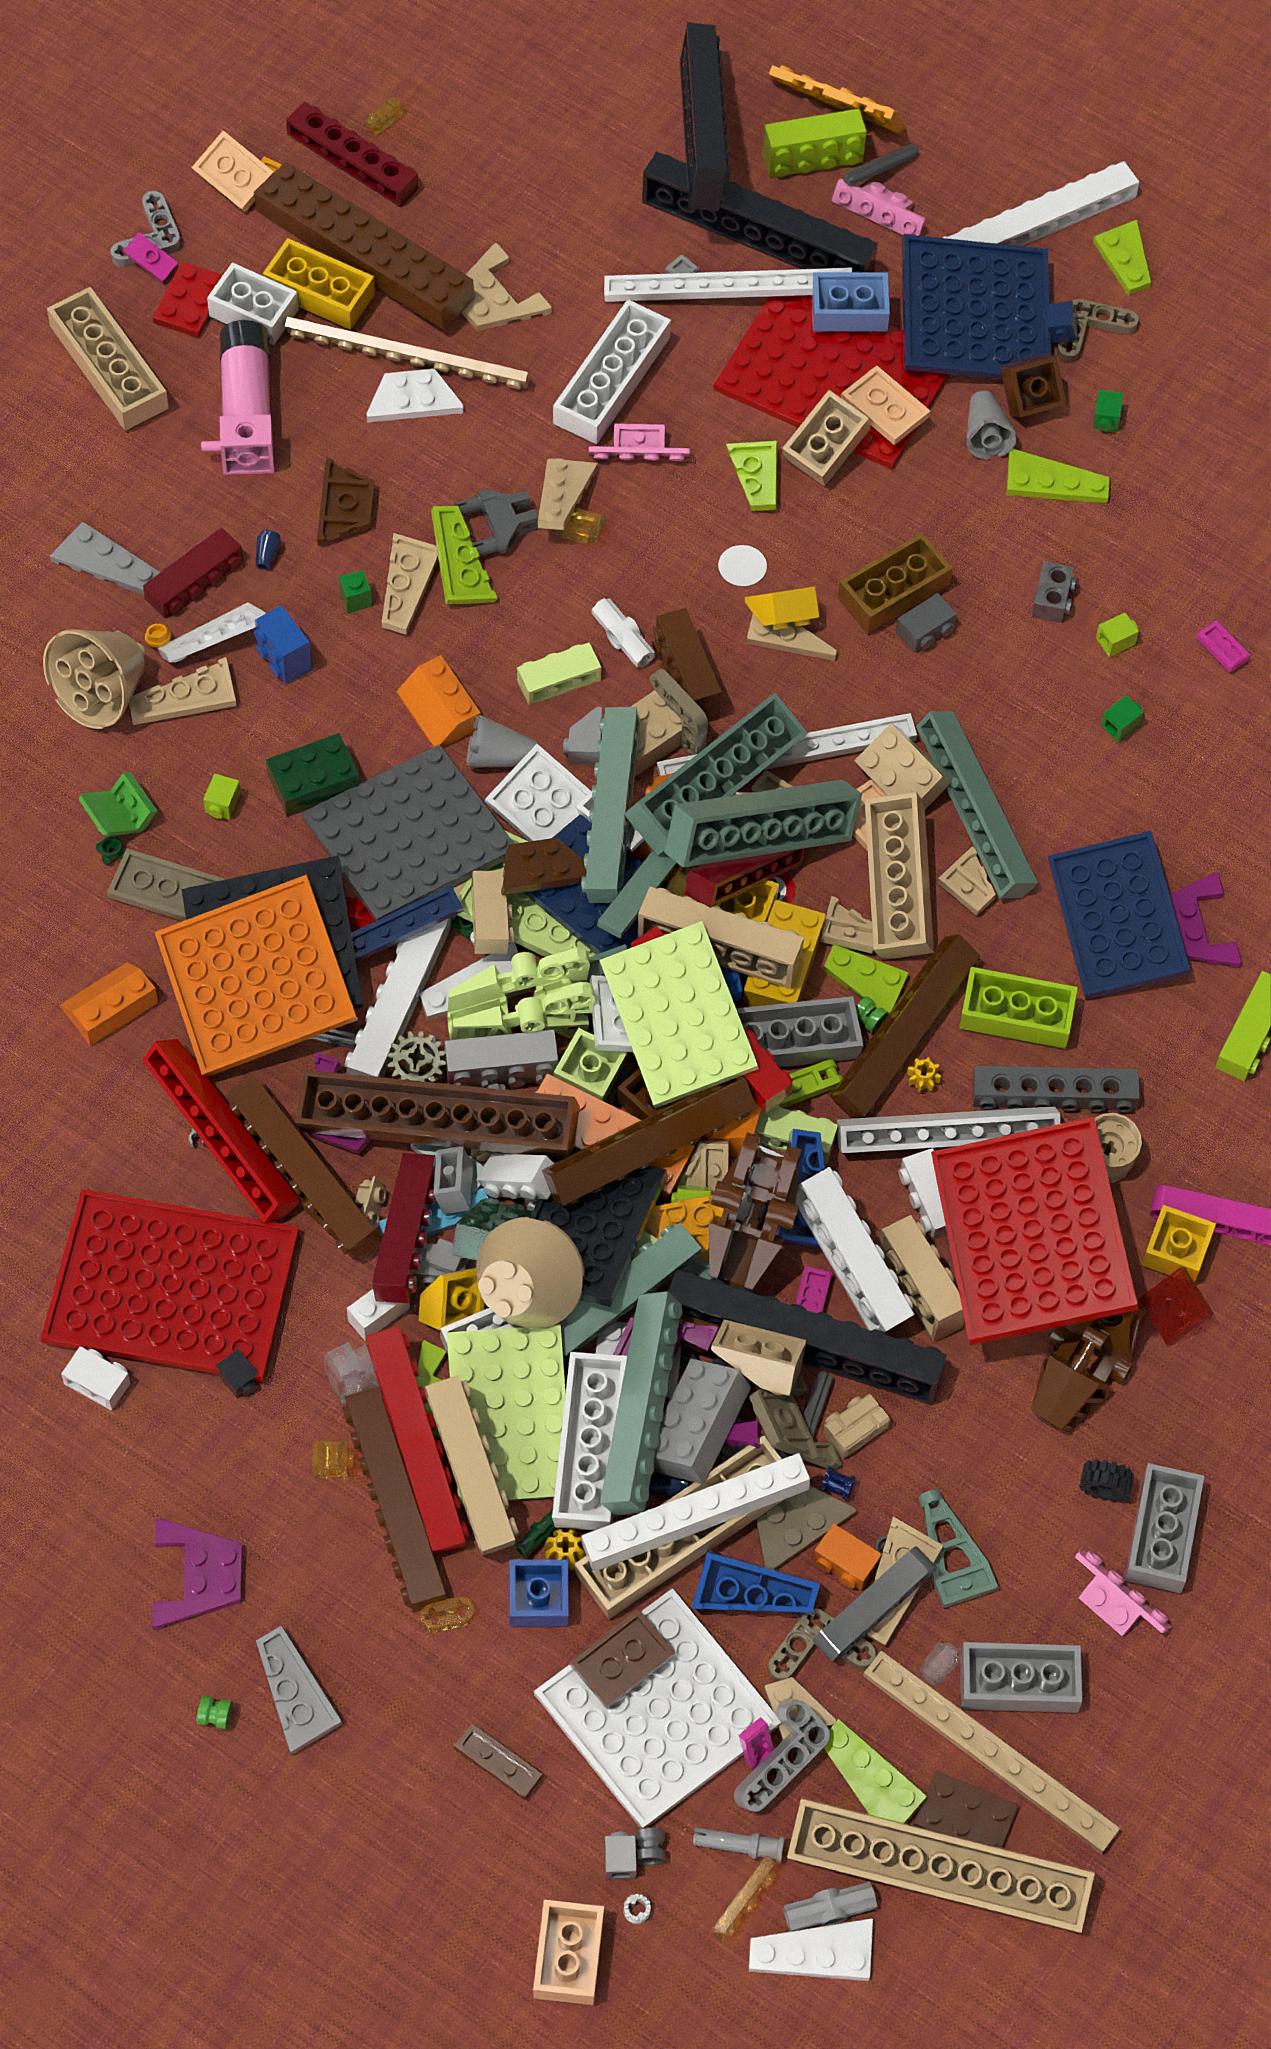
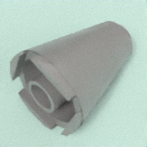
M979 391L970 399L966 434L967 447L971 454L981 459H990V456L997 454L998 457L1004 456L1012 450L1016 443L1015 428L994 394L990 391Z
M477 715L473 728L477 729V731L474 730L473 735L470 736L466 757L467 766L515 767L537 744V741L485 716Z

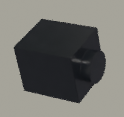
M239 1349L215 1365L220 1372L217 1375L237 1399L242 1395L249 1397L258 1389L259 1386L257 1384L260 1382L255 1381V1376L259 1373Z

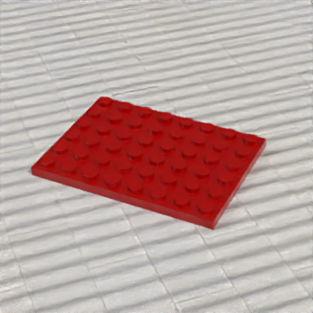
M812 295L769 296L715 381L713 390L799 428L828 390L841 398V393L875 366L882 369L928 409L950 374L904 370L903 331L888 325L887 331H813ZM871 426V429L852 452L892 470L918 426L895 445Z
M1094 1117L931 1152L970 1346L1138 1310Z
M81 1189L41 1334V1343L79 1349L81 1346L86 1350L94 1349L101 1354L220 1374L219 1369L215 1365L239 1349L259 1373L255 1376V1381L263 1382L299 1236V1227L275 1222L264 1223L258 1219Z

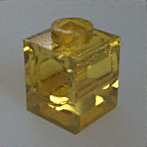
M313 1441V1478H348V1469H353L354 1453L353 1451H348L347 1441Z

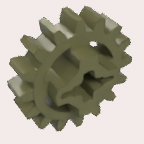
M410 1031L408 1032L407 1039H404L401 1035L398 1037L399 1045L391 1044V1050L394 1053H387V1060L391 1061L387 1064L388 1071H394L392 1079L400 1078L401 1080L435 1083L434 1077L440 1079L443 1077V1072L440 1069H446V1062L443 1061L445 1051H439L441 1049V1042L433 1043L432 1034L426 1039L423 1038V1031L419 1032L418 1037H414ZM424 1047L429 1049L432 1052V1054H428ZM419 1052L420 1060L416 1065V1069H414L413 1062L415 1058H417V1053ZM399 1065H401L402 1068H406L407 1071L409 1072V1075L406 1074V1073L400 1068Z

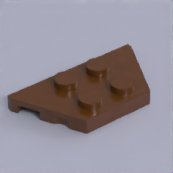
M326 458L317 545H324L371 528L375 481L365 475L357 474L355 470L349 467L344 469L334 464V460L331 458Z
M557 837L510 844L507 846L505 853L501 894L503 896L580 884L582 877L586 876L587 869L584 867V860Z

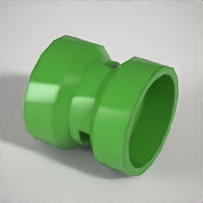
M868 996L864 997L856 1005L858 1022H862L866 1030L871 1034L878 1030L889 1014L884 1008L875 1006L874 1001Z
M203 1695L198 1708L197 1724L206 1726L212 1723L217 1728L226 1730L231 1717L232 1700L214 1701L213 1697Z

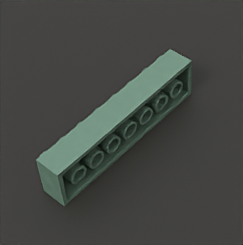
M774 692L638 801L624 815L653 851L659 855L666 847L675 804L732 796L807 735L808 732Z
M842 779L675 804L664 853L684 868L851 841L862 793Z

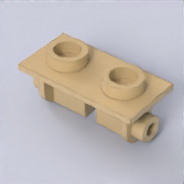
M373 1176L372 1181L364 1180L359 1185L355 1200L356 1205L363 1206V1208L359 1209L374 1229L379 1225L380 1210L386 1200V1188L376 1176Z

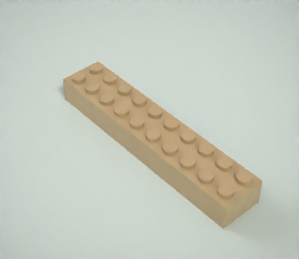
M803 1797L800 1801L787 1856L789 1859L1080 1933L1095 1874L1092 1870Z

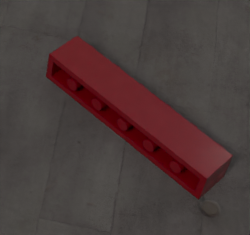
M805 848L703 864L690 870L688 873L685 895L711 908L802 865Z
M402 1154L372 1281L376 1302L409 1304L411 1292L416 1291L417 1277L415 1274L416 1270H420L422 1265V1255L420 1252L421 1248H425L427 1244L426 1226H430L432 1222L431 1204H436L434 1196L435 1155Z

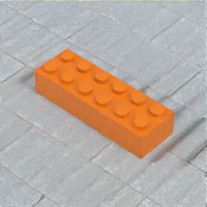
M546 1074L537 1093L572 1096L576 1098L580 1108L573 1148L575 1150L581 1151L641 1121L549 1074ZM685 1144L677 1148L674 1154L661 1156L653 1160L650 1166L666 1169L667 1178L658 1196L659 1199L669 1203L672 1192L675 1191L681 1176L694 1154L695 1146Z

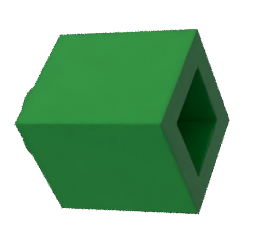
M1098 390L1093 429L1117 432L1123 393Z
M363 570L338 577L339 593L347 614L372 607L371 589Z
M1125 695L1103 713L1100 726L1119 743L1141 725L1144 711L1136 701H1132Z

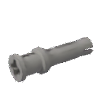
M695 1827L693 1846L749 1854L751 1859L756 1860L757 1857L775 1859L776 1863H781L785 1836H780L779 1838L761 1836L759 1832L752 1833L749 1836Z

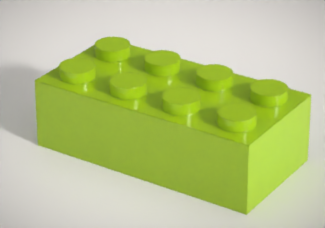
M854 109L765 124L762 157L769 178L785 177L792 174L862 163L866 128L860 110Z
M971 967L959 1029L1066 1049L1078 987Z

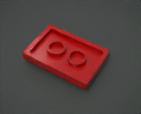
M182 261L152 317L153 323L199 338L210 318L207 297L223 274Z

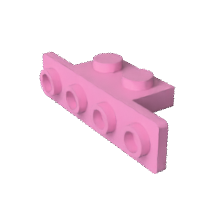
M843 179L837 182L832 202L902 235H921L926 219L910 211L913 201L907 199L904 194L891 192L878 182H870L863 188L856 185L848 186Z
M614 424V447H589V455H594V459L600 460L609 459V455H619L620 460H633L634 456H644V460H659V456H669L671 461H683L684 457H689L690 448H664L665 425Z
M1080 1551L1076 1554L1075 1558L1096 1575L1078 1598L1121 1636H1124L1140 1616H1143L1161 1633L1170 1630L1171 1625L1167 1623L1168 1617L1156 1608L1152 1610L1145 1604L1146 1598L1135 1589L1129 1590L1123 1584L1124 1579L1113 1570H1106L1101 1565L1102 1560L1092 1551H1088V1553Z

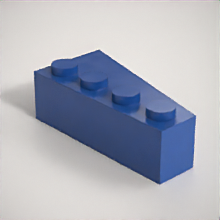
M792 1129L789 1133L788 1145L802 1149L798 1167V1184L825 1169L821 1133ZM799 1209L792 1230L778 1226L776 1235L783 1237L782 1243L821 1248Z
M707 1550L692 1602V1609L812 1612L820 1583L819 1581Z

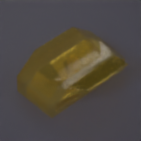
M574 507V513L564 530H551L568 540L583 544L598 542L606 523V516Z

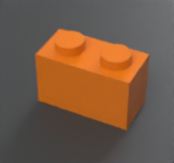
M833 1523L814 1550L813 1560L817 1567L824 1572L830 1573L831 1571L839 1576L840 1581L847 1587H856L861 1591L879 1566L882 1554Z

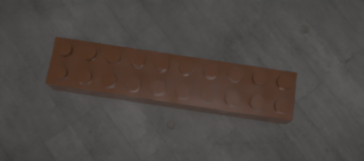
M286 161L253 192L257 212L323 254L374 276L375 287L443 330L475 299L472 278Z
M304 1070L295 1124L301 1132L453 1148L463 1146L464 1149L523 1155H546L551 1158L565 1159L573 1154L580 1106L576 1098L572 1096Z

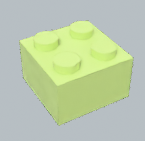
M578 1028L557 1065L553 1077L605 1101L625 1065L627 1052L595 1050L594 1035Z

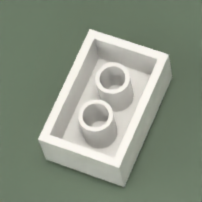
M233 262L207 297L210 317L226 324L238 320H252L261 323L268 329L270 334L269 343L272 345L276 343L285 330L287 317L293 318L299 310L297 291Z

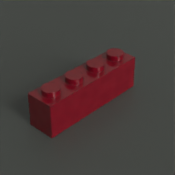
M222 527L145 583L143 585L145 600L164 618L177 613L185 603L197 598L204 589L211 584H216L224 574L236 569L243 561L242 546Z

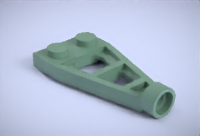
M939 1489L929 1490L921 1494L918 1500L924 1512L926 1535L938 1542L935 1525L943 1522H948L956 1535V1539L940 1543L943 1545V1548L934 1562L937 1569L932 1574V1581L942 1607L946 1608L997 1591L998 1585L987 1559L943 1500ZM956 1547L960 1548L968 1557L970 1566L949 1573L944 1566V1552Z

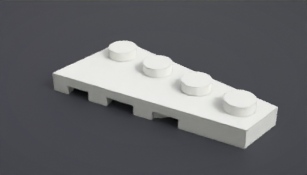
M247 602L176 638L165 646L159 647V653L168 662H179L189 654L255 628V619L266 613Z
M515 942L508 944L507 954H490L419 993L427 1021L447 1016L449 990L493 964H495L500 974L513 971L511 960L514 955L518 954ZM531 988L507 993V998L531 992Z
M873 1918L751 1938L749 1971L869 1981Z

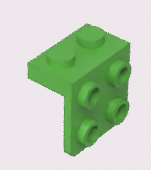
M131 772L123 773L110 791L82 793L79 797V801L104 836L143 833L158 812Z

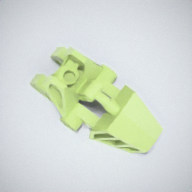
M579 948L544 957L538 964H536L534 954L529 952L518 953L511 960L513 971L500 974L495 964L449 990L447 1021L450 1040L512 1034L511 1028L518 1027V1025H520L521 1031L524 1033L542 1031L544 1029L554 1030L555 1033L570 1039L574 1037L578 1028L568 1029L569 1027L579 1026V1028L587 1031L589 1021L588 1015H584V1013H592L595 1002L593 985L588 982H581V980H587L590 968L588 951ZM536 986L533 997L522 999L518 1002V1005H515L516 1012L508 1013L507 993Z

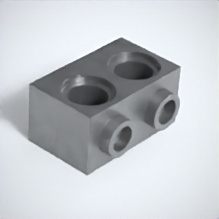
M1043 561L1031 617L1062 623L1063 614H1069L1072 599L1067 598L1068 592L1074 593L1077 579L1072 577L1074 567Z

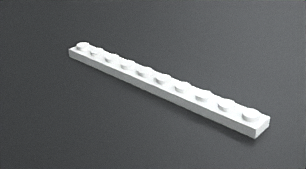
M852 268L605 276L604 296L605 302L627 301V299L638 301L812 295L813 272H852Z
M911 713L810 732L764 770L864 751L890 723L901 728L912 741H916L917 732ZM697 754L657 762L659 776L675 773Z

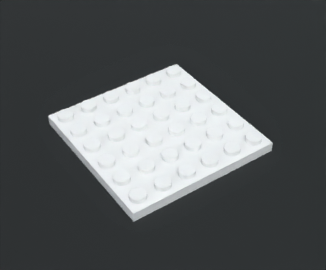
M673 1588L641 1612L675 1651V1656L608 1709L604 1707L570 1665L534 1691L536 1698L640 1829L649 1827L742 1756L743 1750L738 1735L757 1719L762 1717L767 1722L770 1734L782 1724L773 1710Z

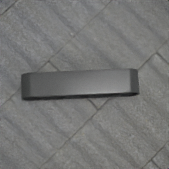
M917 1546L913 1547L815 1636L813 1643L832 1663H835L935 1572L937 1567Z

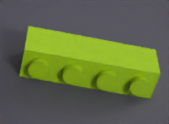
M1264 971L1261 972L1215 1066L1216 1069L1244 1082L1249 1073H1255L1260 1063V1059L1257 1056L1260 1051L1265 1053L1271 1041V1038L1267 1037L1271 1030V974Z

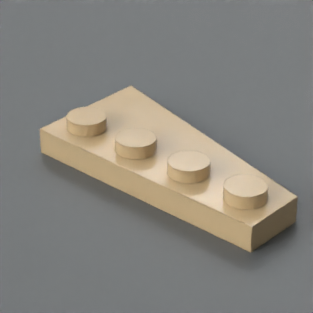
M559 458L547 459L538 528L564 530L574 513L575 505L582 499L583 491L588 488L592 476H595L597 473L598 463L570 461Z
M393 533L382 628L407 635L439 559L437 546Z
M227 658L218 660L217 664L208 668L207 666L198 668L196 673L184 678L182 675L174 678L172 683L162 687L157 685L133 695L129 702L133 725L236 706Z
M893 1517L875 1581L915 1546L934 1564L943 1545ZM920 1586L866 1636L885 1647Z

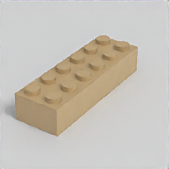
M91 287L47 308L50 327L125 431L169 409L166 390Z
M917 792L866 799L865 812L873 949L881 960L934 953L924 802Z
M649 887L638 913V938L656 926L662 933L666 932L669 934L702 921L719 966L788 989L792 988L802 963L804 937L791 930L784 931L775 928L767 922L759 923L750 920L740 913L732 914L723 911L716 905L710 908L691 897L671 894L670 891L664 888L656 889Z
M459 1375L425 1386L426 1396L481 1556L513 1546L515 1544V1537L519 1534L514 1518L508 1519L505 1510L509 1509V1503L504 1490L498 1491L496 1483L499 1482V1474L495 1463L489 1464L487 1455H490V1448L485 1435L479 1436L477 1428H480L481 1423L476 1408L470 1409L468 1401L471 1400V1393L466 1380L461 1382Z

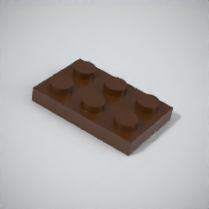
M637 1609L572 1659L570 1666L604 1707L608 1709L675 1656V1651L642 1612Z
M936 1770L926 1793L928 1799L921 1806L914 1826L1002 1848L1018 1804Z

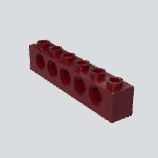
M304 101L286 119L288 136L398 207H401L418 190V174L413 168L403 165L394 156L378 149L374 143L364 140L355 131L341 125L338 120L325 115L318 107L311 106Z

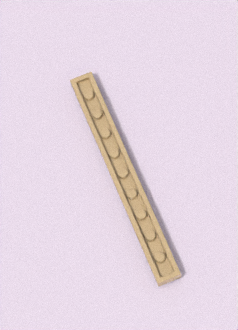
M287 317L285 322V328L290 333V336L297 339L309 337L314 338L316 343L328 345L331 342L338 344L339 348L345 350H352L353 348L362 349V353L376 356L379 353L386 355V358L398 362L401 359L409 360L410 364L418 367H424L427 364L434 366L435 370L445 373L453 370L457 371L458 375L466 378H472L475 375L482 377V380L488 383L505 382L506 386L514 389H521V386L528 388L530 376L526 371Z
M880 1651L865 1670L863 1677L1101 1855L1119 1832L1120 1828L884 1652Z

